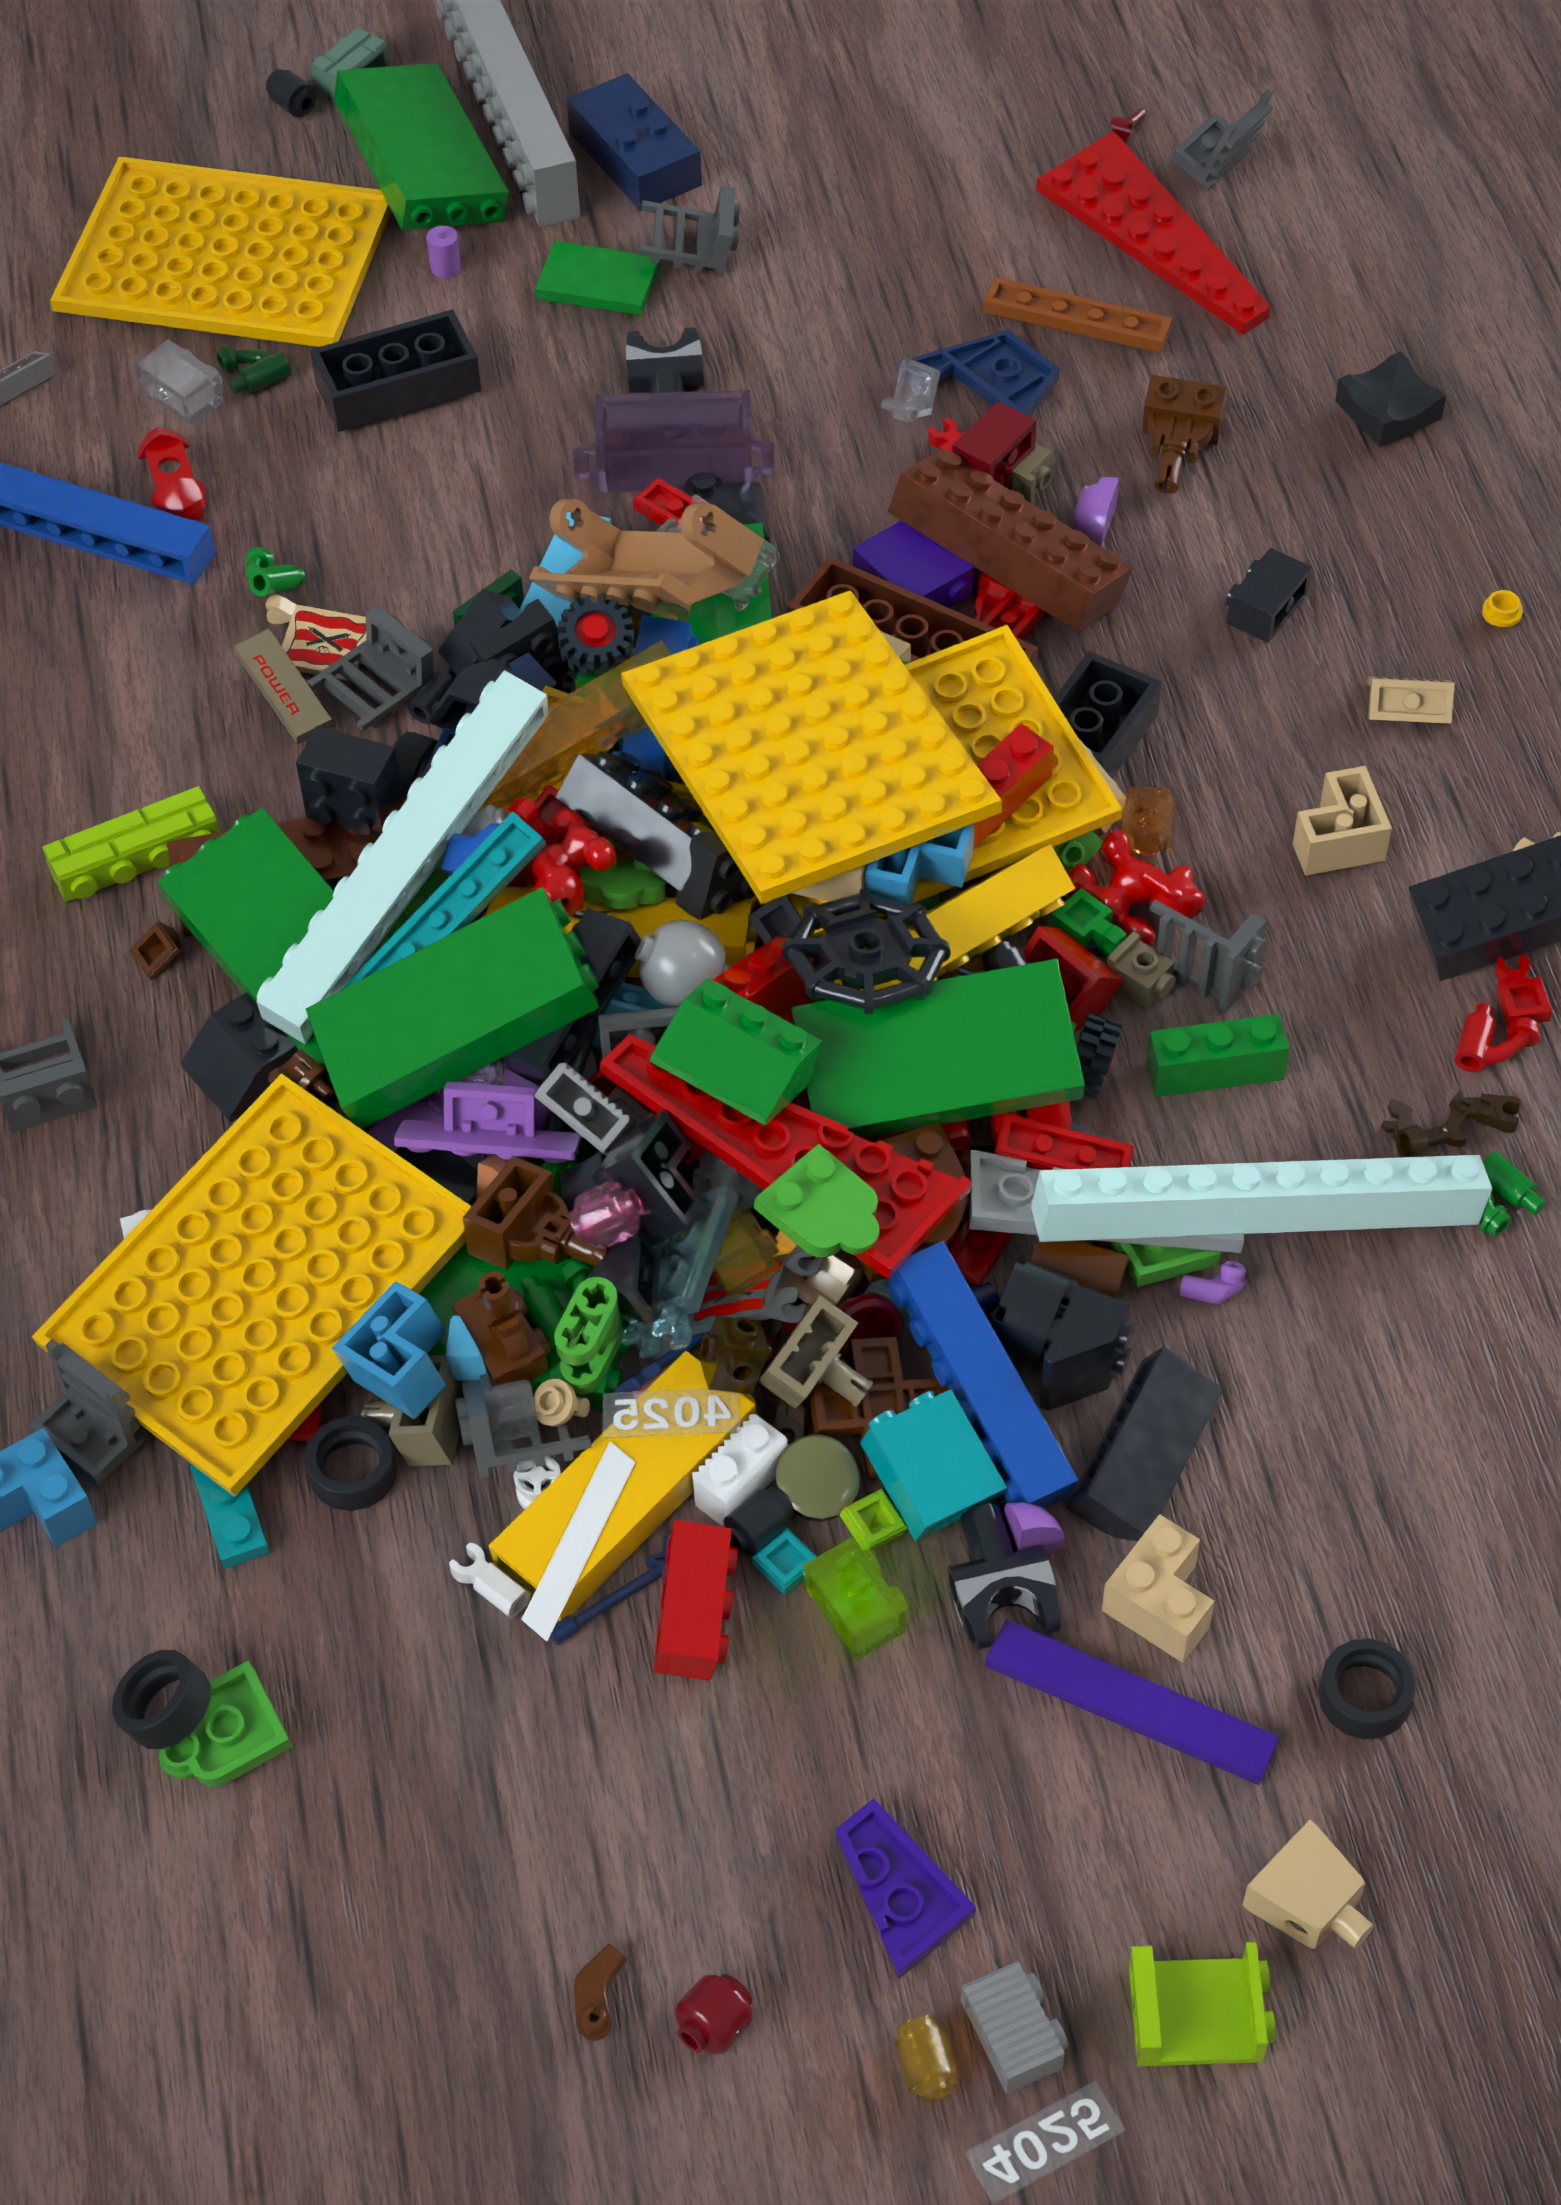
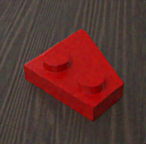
M981 572L974 619L996 629L1008 625L1013 635L1023 640L1047 612L984 572Z

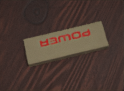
M269 628L234 645L235 655L296 744L310 738L316 726L323 728L332 726L331 717Z

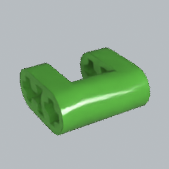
M602 1277L588 1278L580 1283L554 1334L557 1354L561 1358L560 1370L562 1380L569 1383L576 1394H588L600 1386L623 1340L617 1291L612 1282ZM589 1362L592 1374L583 1373L580 1378H575L572 1367L581 1368L582 1365Z

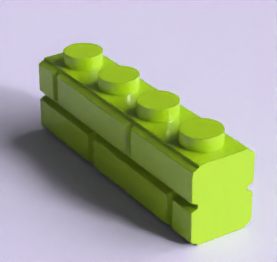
M197 786L139 810L75 833L64 839L44 845L42 848L49 871L65 903L75 899H87L94 895L96 891L115 883L124 884L130 882L136 875L151 869L166 868L170 866L167 841L218 833L219 827L215 814L207 803L200 787Z

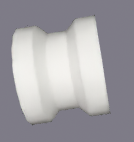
M549 1456L544 1457L546 1465L536 1467L535 1459L520 1461L517 1464V1471L514 1472L513 1477L517 1499L523 1509H526L561 1474L560 1467L553 1458Z

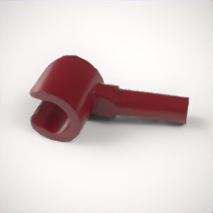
M1140 108L1127 119L1113 116L1110 125L1113 126L1112 131L1123 141H1129L1132 128L1146 115V111Z

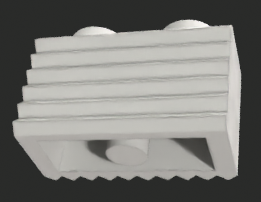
M756 1414L749 1415V1421H743V1427H737V1433L730 1434L731 1440H724V1446H718V1452L712 1453V1459H705L706 1465L699 1466V1472H692L695 1506L722 1527H724V1518L758 1490H764L776 1478L777 1462L783 1450L788 1446L786 1443L788 1440L785 1435Z

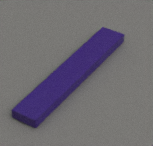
M1007 1619L986 1657L985 1667L1257 1785H1260L1278 1745L1280 1736Z

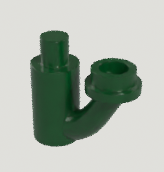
M225 344L221 346V350L215 353L217 362L225 373L238 371V364H250L239 369L238 377L228 381L230 389L234 394L244 390L252 394L291 376L289 363L282 352L273 354L260 349L231 350Z

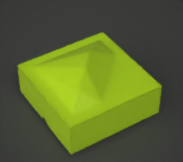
M883 1489L843 1508L840 1513V1517L864 1554L903 1535L908 1528Z

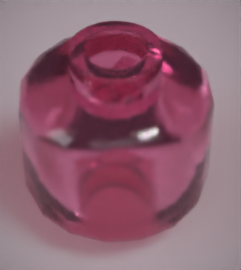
M609 1180L576 1197L574 1210L570 1212V1221L575 1234L584 1244L590 1243L593 1247L599 1249H606L632 1237L638 1232L640 1225L639 1215L643 1213V1205L635 1190L632 1188L626 1189L621 1183Z

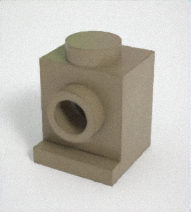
M1035 443V450L1012 471L1011 490L1022 494L1025 500L1035 505V494L1039 490H1044L1051 482L1053 476L1051 467L1056 462L1052 451Z
M1133 931L1108 956L1107 966L1124 979L1117 991L1147 1010L1158 997L1163 999L1172 990L1176 980L1173 976L1175 962L1140 941L1141 935Z

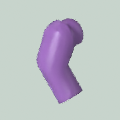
M1227 1261L1223 1263L1221 1273L1210 1280L1184 1274L1179 1297L1211 1304H1220L1242 1291L1246 1284L1244 1279L1245 1267L1239 1262Z

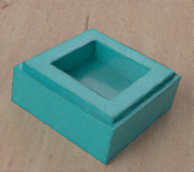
M787 1528L752 1557V1565L786 1596L820 1568V1558Z

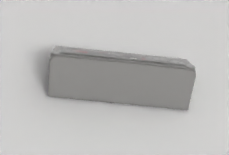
M34 351L0 370V406L56 375L52 357L48 353Z

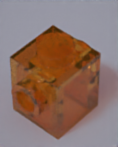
M1168 787L1127 788L1122 831L1130 839L1131 851L1142 855H1154L1158 851H1172L1178 805Z

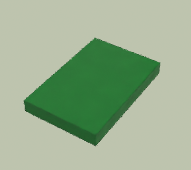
M554 241L535 287V297L539 300L642 315L661 263L660 260L659 264L651 263L652 257L638 255V253Z

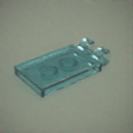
M727 1185L696 1194L703 1205L688 1227L652 1246L660 1256L656 1322L646 1325L625 1315L624 1319L630 1324L622 1335V1343L625 1346L638 1343L641 1338L642 1348L639 1353L641 1358L656 1355L661 1347L660 1337L669 1335L671 1330L673 1332V1340L670 1345L672 1350L686 1348L692 1340V1330L688 1316L699 1311L739 1197Z

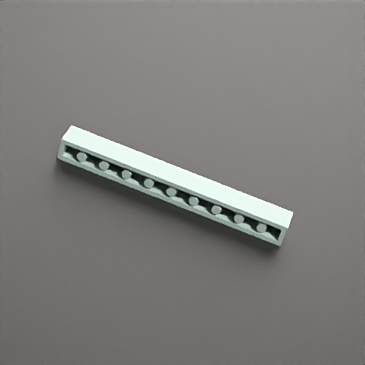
M505 670L496 682L490 681L485 686L479 699L480 703L472 714L466 713L461 718L456 728V735L449 745H442L437 750L432 759L431 769L424 778L419 777L413 782L407 794V801L399 811L394 810L389 814L383 825V833L374 844L369 843L366 845L359 856L358 866L350 877L344 876L338 882L333 892V899L326 909L318 910L312 917L306 936L300 944L294 943L288 949L283 958V966L274 978H267L261 985L256 1002L262 1019L303 1044L307 1043L314 1032L306 1008L339 992L364 966L443 859L451 836L455 833L461 834L548 717L547 694Z
M1480 1155L1040 1170L1031 1210L1040 1242L1233 1233L1254 1234L1479 1225L1492 1191V1186Z

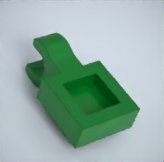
M1082 888L1064 902L1063 906L1052 913V924L1067 931L1083 946L1093 939L1107 957L1126 938V933L1121 928L1111 924L1113 921V911Z

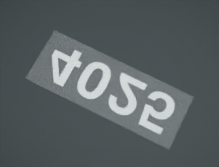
M706 1388L603 1393V1438L741 1432L740 1392L708 1390Z
M1095 2080L964 2152V2155L991 2202L995 2204L1125 2132L1126 2129Z

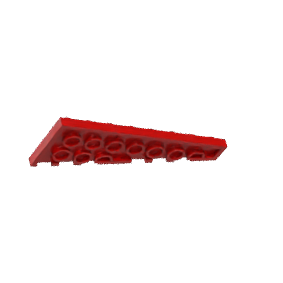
M1113 131L1037 178V191L1241 334H1246L1269 318L1271 306Z
M631 1034L621 1041L600 1062L599 1072L654 1112L659 1113L665 1110L682 1132L763 1190L769 1187L816 1145L820 1144L866 1182L877 1195L878 1204L875 1218L879 1224L878 1239L870 1249L854 1255L887 1279L896 1272L970 1192L972 1181L962 1175L959 1180L933 1169L934 1163L921 1158L920 1162L900 1155L892 1151L893 1146L880 1140L878 1143L865 1140L849 1132L847 1126L791 1102L765 1126L650 1062L651 1055L657 1045Z

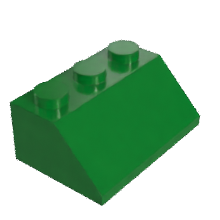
M707 978L684 998L653 1051L650 1062L766 1126L811 1083L823 1041L809 1034L801 1027L795 1026L767 1011L764 1007L734 993L726 986Z

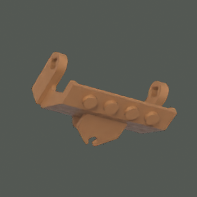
M561 499L551 509L549 517L551 529L558 538L583 553L582 560L564 574L551 573L542 566H535L529 580L554 596L569 602L577 601L578 598L583 599V597L590 595L591 602L594 603L597 602V595L605 596V600L613 598L620 605L628 606L631 604L638 609L667 619L677 620L679 617L682 621L687 622L693 603L742 584L744 577H750L764 539L710 503H693L689 505L682 514V533L619 530L588 509L582 501L577 499ZM568 512H571L570 517L574 520L573 526H569L570 521L566 518ZM700 517H702L703 524L706 525L704 531H702L701 524L698 523Z

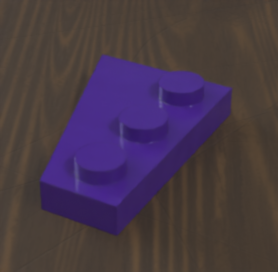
M874 1798L835 1829L837 1842L898 1979L904 1976L975 1915L976 1906Z

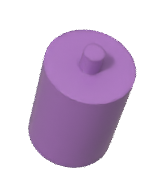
M449 226L432 228L426 236L430 270L435 276L441 278L455 276L461 270L457 232Z

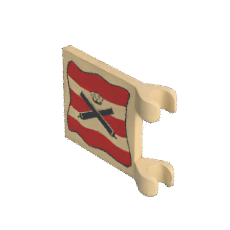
M271 595L267 599V621L272 624L290 622L282 648L299 672L317 675L366 641V617L297 605L279 595ZM358 661L352 663L356 668L359 669L360 663ZM340 673L334 676L337 679L347 680Z

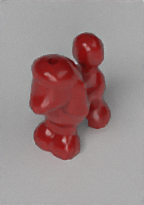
M562 809L556 812L551 823L563 841L544 847L520 873L524 874L527 882L534 887L531 892L543 887L552 902L557 899L561 900L570 917L584 907L585 887L580 877L581 870L588 866L599 872L610 870L614 866L616 853L611 842L599 837L579 813L573 809Z
M1118 828L1107 835L1100 847L1105 853L1101 858L1114 869L1109 886H1097L1095 876L1082 863L1077 864L1068 873L1075 887L1074 890L1066 894L1069 898L1082 888L1113 911V921L1111 924L1121 928L1126 933V938L1135 931L1141 935L1140 941L1150 947L1156 938L1155 930L1146 921L1129 915L1128 912L1133 904H1152L1154 900H1157L1182 915L1193 919L1203 910L1206 903L1205 895L1194 884L1193 869L1181 865L1166 875L1162 869L1154 867L1150 862L1135 859L1131 855L1130 839L1124 831Z

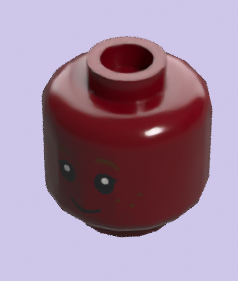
M727 1974L721 1976L705 1975L701 1977L675 2008L676 2020L680 2026L677 2033L681 2041L689 2049L700 2053L702 2050L711 2054L725 2053L744 2033L753 2020L750 2007L752 1998L748 1990L737 1979Z

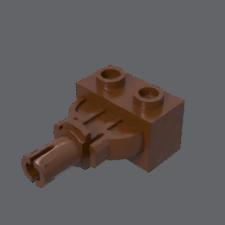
M1151 375L1144 404L1143 433L1149 434L1153 442L1151 449L1153 457H1159L1160 449L1163 445L1159 470L1154 483L1158 491L1164 493L1168 477V493L1172 494L1178 491L1188 449H1190L1189 463H1195L1198 451L1203 449L1208 443L1218 445L1225 415L1226 386Z
M514 1156L463 1216L468 1254L505 1270H508L515 1260L538 1261L545 1259L558 1264L560 1261L565 1262L572 1257L590 1264L592 1267H596L616 1245L583 1231V1218L569 1213L564 1201L554 1193L551 1171Z
M491 1271L480 1278L478 1282L479 1288L476 1292L453 1303L452 1308L454 1316L461 1317L483 1357L488 1379L500 1398L548 1373L549 1368L546 1354L551 1352V1348L542 1330L539 1327L532 1330L525 1319L529 1315V1311L520 1293L509 1287L502 1273Z

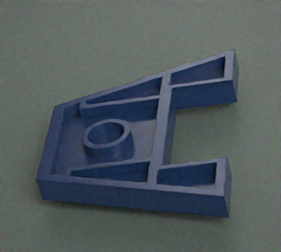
M1010 330L1001 331L900 362V374L924 393L953 375L990 405L994 406L997 402H1001L1029 417L1057 383L1060 371L1059 367Z

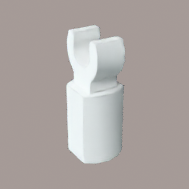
M469 1543L466 1546L467 1554L475 1562L471 1566L464 1567L452 1559L449 1562V1567L453 1578L464 1584L473 1583V1588L476 1592L509 1618H515L528 1605L531 1598L530 1590L494 1562L487 1563L482 1548L477 1544Z

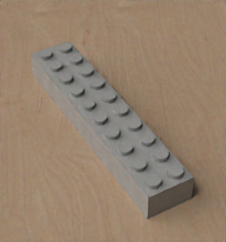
M435 0L436 12L439 20H444L447 38L449 41L454 40L458 62L464 61L463 68L468 83L473 82L477 104H483L487 126L493 125L492 131L497 148L503 147L502 153L507 170L513 169L512 174L517 192L523 191V202L527 214L534 215L539 228L580 218L576 160L501 1Z

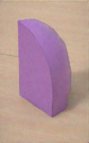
M1102 477L1098 484L1090 485L1089 487L1084 486L1073 513L1072 525L1074 529L1085 533L1089 540L1101 547L1117 506L1119 478Z
M1025 1502L1006 1503L1003 1518L1014 1551L1039 1545L1044 1547L1046 1554L1063 1550L1065 1536L1058 1522L1051 1514L1039 1506Z

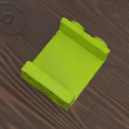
M1246 1942L1242 1958L1154 1961L1152 1946H1131L1128 1971L1137 2067L1263 2062L1268 2044L1275 2043V2020L1273 2011H1264L1262 1993H1269V1968L1267 1960L1259 1961L1257 1942Z

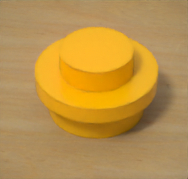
M1507 590L1493 592L1485 600L1482 608L1484 619L1497 627L1514 626L1521 620L1523 614V607L1519 597Z

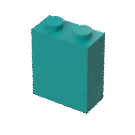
M951 1389L935 1396L933 1391L924 1393L909 1403L910 1409L897 1415L893 1410H889L876 1416L868 1423L870 1428L860 1442L915 1542L959 1521L961 1515L971 1507L986 1503H996L1007 1489Z

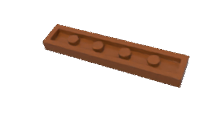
M994 277L983 300V312L1157 353L1162 352L1172 328V317Z

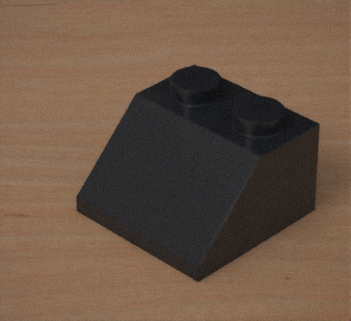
M246 992L210 1014L183 1058L181 1066L225 1117L232 1122L240 1117L271 1085L268 1081L269 1073L289 1061L297 1052V1048L282 1030L262 1019L257 1003Z
M1078 1285L1076 1286L1044 1358L1040 1408L1049 1411L1109 1389L1115 1373L1123 1375L1131 1355V1348H1128L1134 1330V1324L1128 1322L1130 1303Z

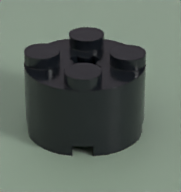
M1018 1258L1000 1300L996 1320L993 1319L991 1325L1005 1351L1031 1362L1043 1364L1046 1353L1079 1281L1033 1262Z

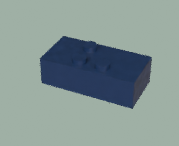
M628 73L567 98L570 134L640 211L643 200L662 203L702 186L700 150Z

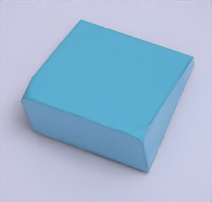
M452 1316L446 1349V1358L452 1376L455 1380H488L487 1370L478 1347L461 1317Z

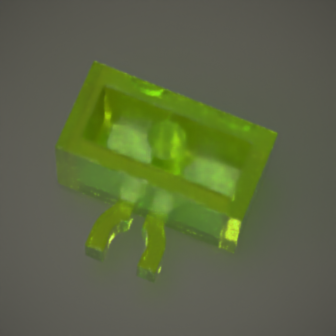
M851 1537L804 1564L803 1575L805 1590L857 1661L905 1633L908 1605L901 1591L895 1585L889 1587L881 1577V1568L873 1553L869 1549L862 1551L854 1538Z

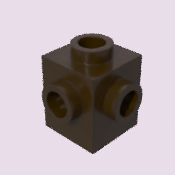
M716 1316L710 1333L703 1336L700 1344L699 1359L708 1390L753 1395L761 1372L769 1366L772 1357V1346L766 1340L761 1321L751 1320L746 1317Z

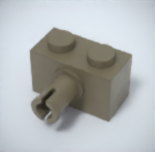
M819 1296L805 1312L802 1320L798 1322L769 1366L760 1376L758 1382L795 1409L807 1398L816 1383L820 1385L821 1382L825 1383L856 1407L866 1395L865 1392L870 1389L873 1382L867 1380L839 1359L841 1354L838 1352L858 1325V1322L825 1298Z
M446 1355L429 1356L446 1386L415 1419L386 1401H366L363 1404L365 1409H362V1417L369 1418L384 1429H390L388 1435L408 1466L452 1465L461 1431L455 1399L464 1397L462 1380H455L452 1376Z

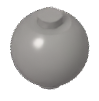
M688 920L672 921L657 928L651 936L645 934L635 954V958L640 960L639 974L644 987L655 1000L668 1007H680L684 998L707 978L712 980L731 967L725 963L726 952L716 934L706 926Z

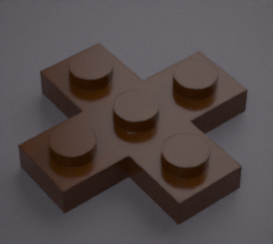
M896 1337L851 1339L847 1346L850 1367L867 1380H871L873 1384L865 1392L866 1395L856 1407L829 1386L815 1385L809 1393L814 1434L825 1436L861 1434V1439H863L870 1428L868 1423L876 1416L889 1410H893L897 1415L910 1409L909 1403L924 1393L933 1391L935 1396L950 1389L948 1385L942 1387L936 1378L903 1380ZM863 1449L867 1478H878V1474Z

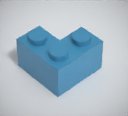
M974 823L869 863L865 873V889H869L870 894L911 905L920 878L962 888L973 855Z
M397 1281L385 1291L332 1347L353 1381L413 1419L446 1386L427 1353L447 1332L427 1299Z
M42 1428L0 1451V1532L34 1513L56 1548L97 1525V1521L86 1493L46 1430Z

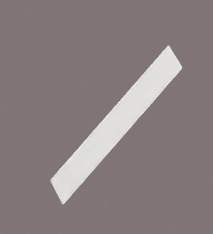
M611 1441L521 1619L545 1641H548L636 1463Z

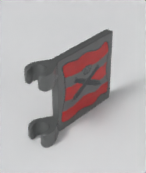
M797 1245L788 1254L707 1271L685 1327L688 1336L709 1332L716 1316L746 1317L757 1321L772 1318L789 1323L801 1321L807 1309L806 1305L793 1306L789 1304L797 1300L799 1295L797 1288H782L788 1272L803 1276L818 1274L823 1264L822 1258L815 1260L806 1258L811 1255Z

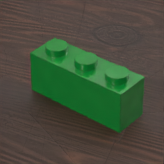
M1273 1014L1150 1031L1146 1064L1155 1097L1284 1080L1289 1046L1280 1015Z

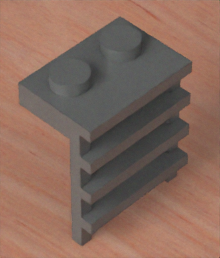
M1267 89L1259 102L1234 125L1232 123L1229 124L1217 113H1214L1174 150L1170 159L1205 189L1209 190L1250 151L1251 148L1248 146L1256 140L1258 136L1256 132L1265 124L1264 118L1273 109V106L1268 103L1273 93Z
M721 186L714 213L642 201L641 211L654 213L652 246L640 244L638 255L652 257L651 263L659 264L660 259L673 261V267L680 268L681 263L695 265L694 271L702 272L703 267L716 269V275L723 276L729 251H736L739 240V229L734 228V226L737 227L740 216V204H735V188ZM663 215L676 217L674 250L661 248ZM685 219L697 221L695 254L683 252Z
M376 605L366 612V641L309 679L307 684L312 691L322 685L362 719L357 722V728L362 732L370 726L375 729L380 725L381 718L388 713L392 716L398 712V706L405 701L410 703L432 677L433 649L424 638L417 637L408 630L398 617L388 614L380 606ZM355 661L361 663L397 694L392 697L352 663ZM338 673L343 675L376 702L379 707L376 709L372 708L334 676Z
M1154 900L1150 905V911L1161 916L1156 951L1171 960L1175 925L1183 929L1178 963L1175 962L1173 972L1176 975L1177 985L1183 988L1187 982L1198 988V997L1204 1000L1208 995L1220 1000L1219 1008L1227 1012L1246 988L1251 990L1259 982L1264 970L1260 966L1261 957L1268 944V941L1264 939L1267 920L1252 912L1228 940L1157 900ZM1197 937L1206 941L1204 943L1200 975L1193 972Z
M69 1018L60 1020L64 1031L63 1034L0 1053V1100L12 1133L97 1107ZM68 1050H70L71 1052L59 1057L45 1060L13 1071H9L6 1073L2 1072V1070L19 1066L38 1059H42L61 1052H65Z
M52 1339L45 1346L63 1394L40 1414L29 1427L32 1434L44 1428L63 1459L96 1486H99L145 1440L143 1436L136 1432L140 1426L132 1418L135 1414L134 1408L127 1404L130 1400L129 1394L64 1343L59 1345Z
M461 1381L464 1397L455 1399L464 1446L473 1444L480 1478L489 1477L488 1468L506 1464L508 1473L517 1471L516 1462L535 1459L536 1467L546 1465L544 1458L546 1456L563 1453L564 1461L566 1462L574 1460L573 1451L591 1448L589 1435L570 1439L566 1423L556 1427L559 1441L542 1444L537 1427V1422L539 1421L533 1411L488 1419L481 1381ZM527 1424L531 1447L513 1450L509 1428Z

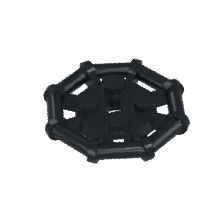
M860 889L858 894L820 905L810 903L803 908L801 921L791 938L782 945V957L785 961L791 963L805 986V994L813 1000L821 997L862 1009L864 1014H873L875 1009L912 998L923 1000L930 995L932 991L931 984L941 965L951 956V947L948 941L940 937L926 916V908L921 904L914 903L909 905L870 894L869 889ZM877 914L888 917V921L877 918ZM822 928L826 931L825 936L822 933L820 938H811L815 930ZM908 928L915 930L919 938H913ZM866 945L868 949L873 950H862L859 949V946ZM808 957H820L825 966L816 971ZM913 957H925L918 971L909 965ZM837 979L841 980L842 985L834 983V981ZM897 979L902 982L875 991L873 986Z

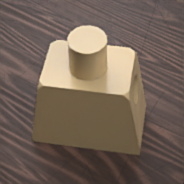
M1310 1819L1246 1888L1243 1906L1248 1911L1312 1949H1316L1332 1931L1356 1949L1364 1942L1374 1927L1373 1923L1354 1908L1360 1901L1365 1886L1363 1878Z

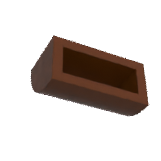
M1038 1238L1031 1262L1079 1281L1078 1286L1120 1300L1127 1280L1129 1256L1076 1240L1040 1242Z

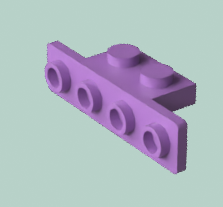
M447 1081L444 1087V1122L403 1120L394 1136V1145L407 1147L410 1151L419 1153L436 1149L452 1151L459 1156L486 1153L497 1154L498 1157L510 1160L513 1156L517 1158L524 1156L542 1158L549 1163H562L575 1159L581 1144V1135L572 1132L537 1130V1098L534 1097L537 1088Z

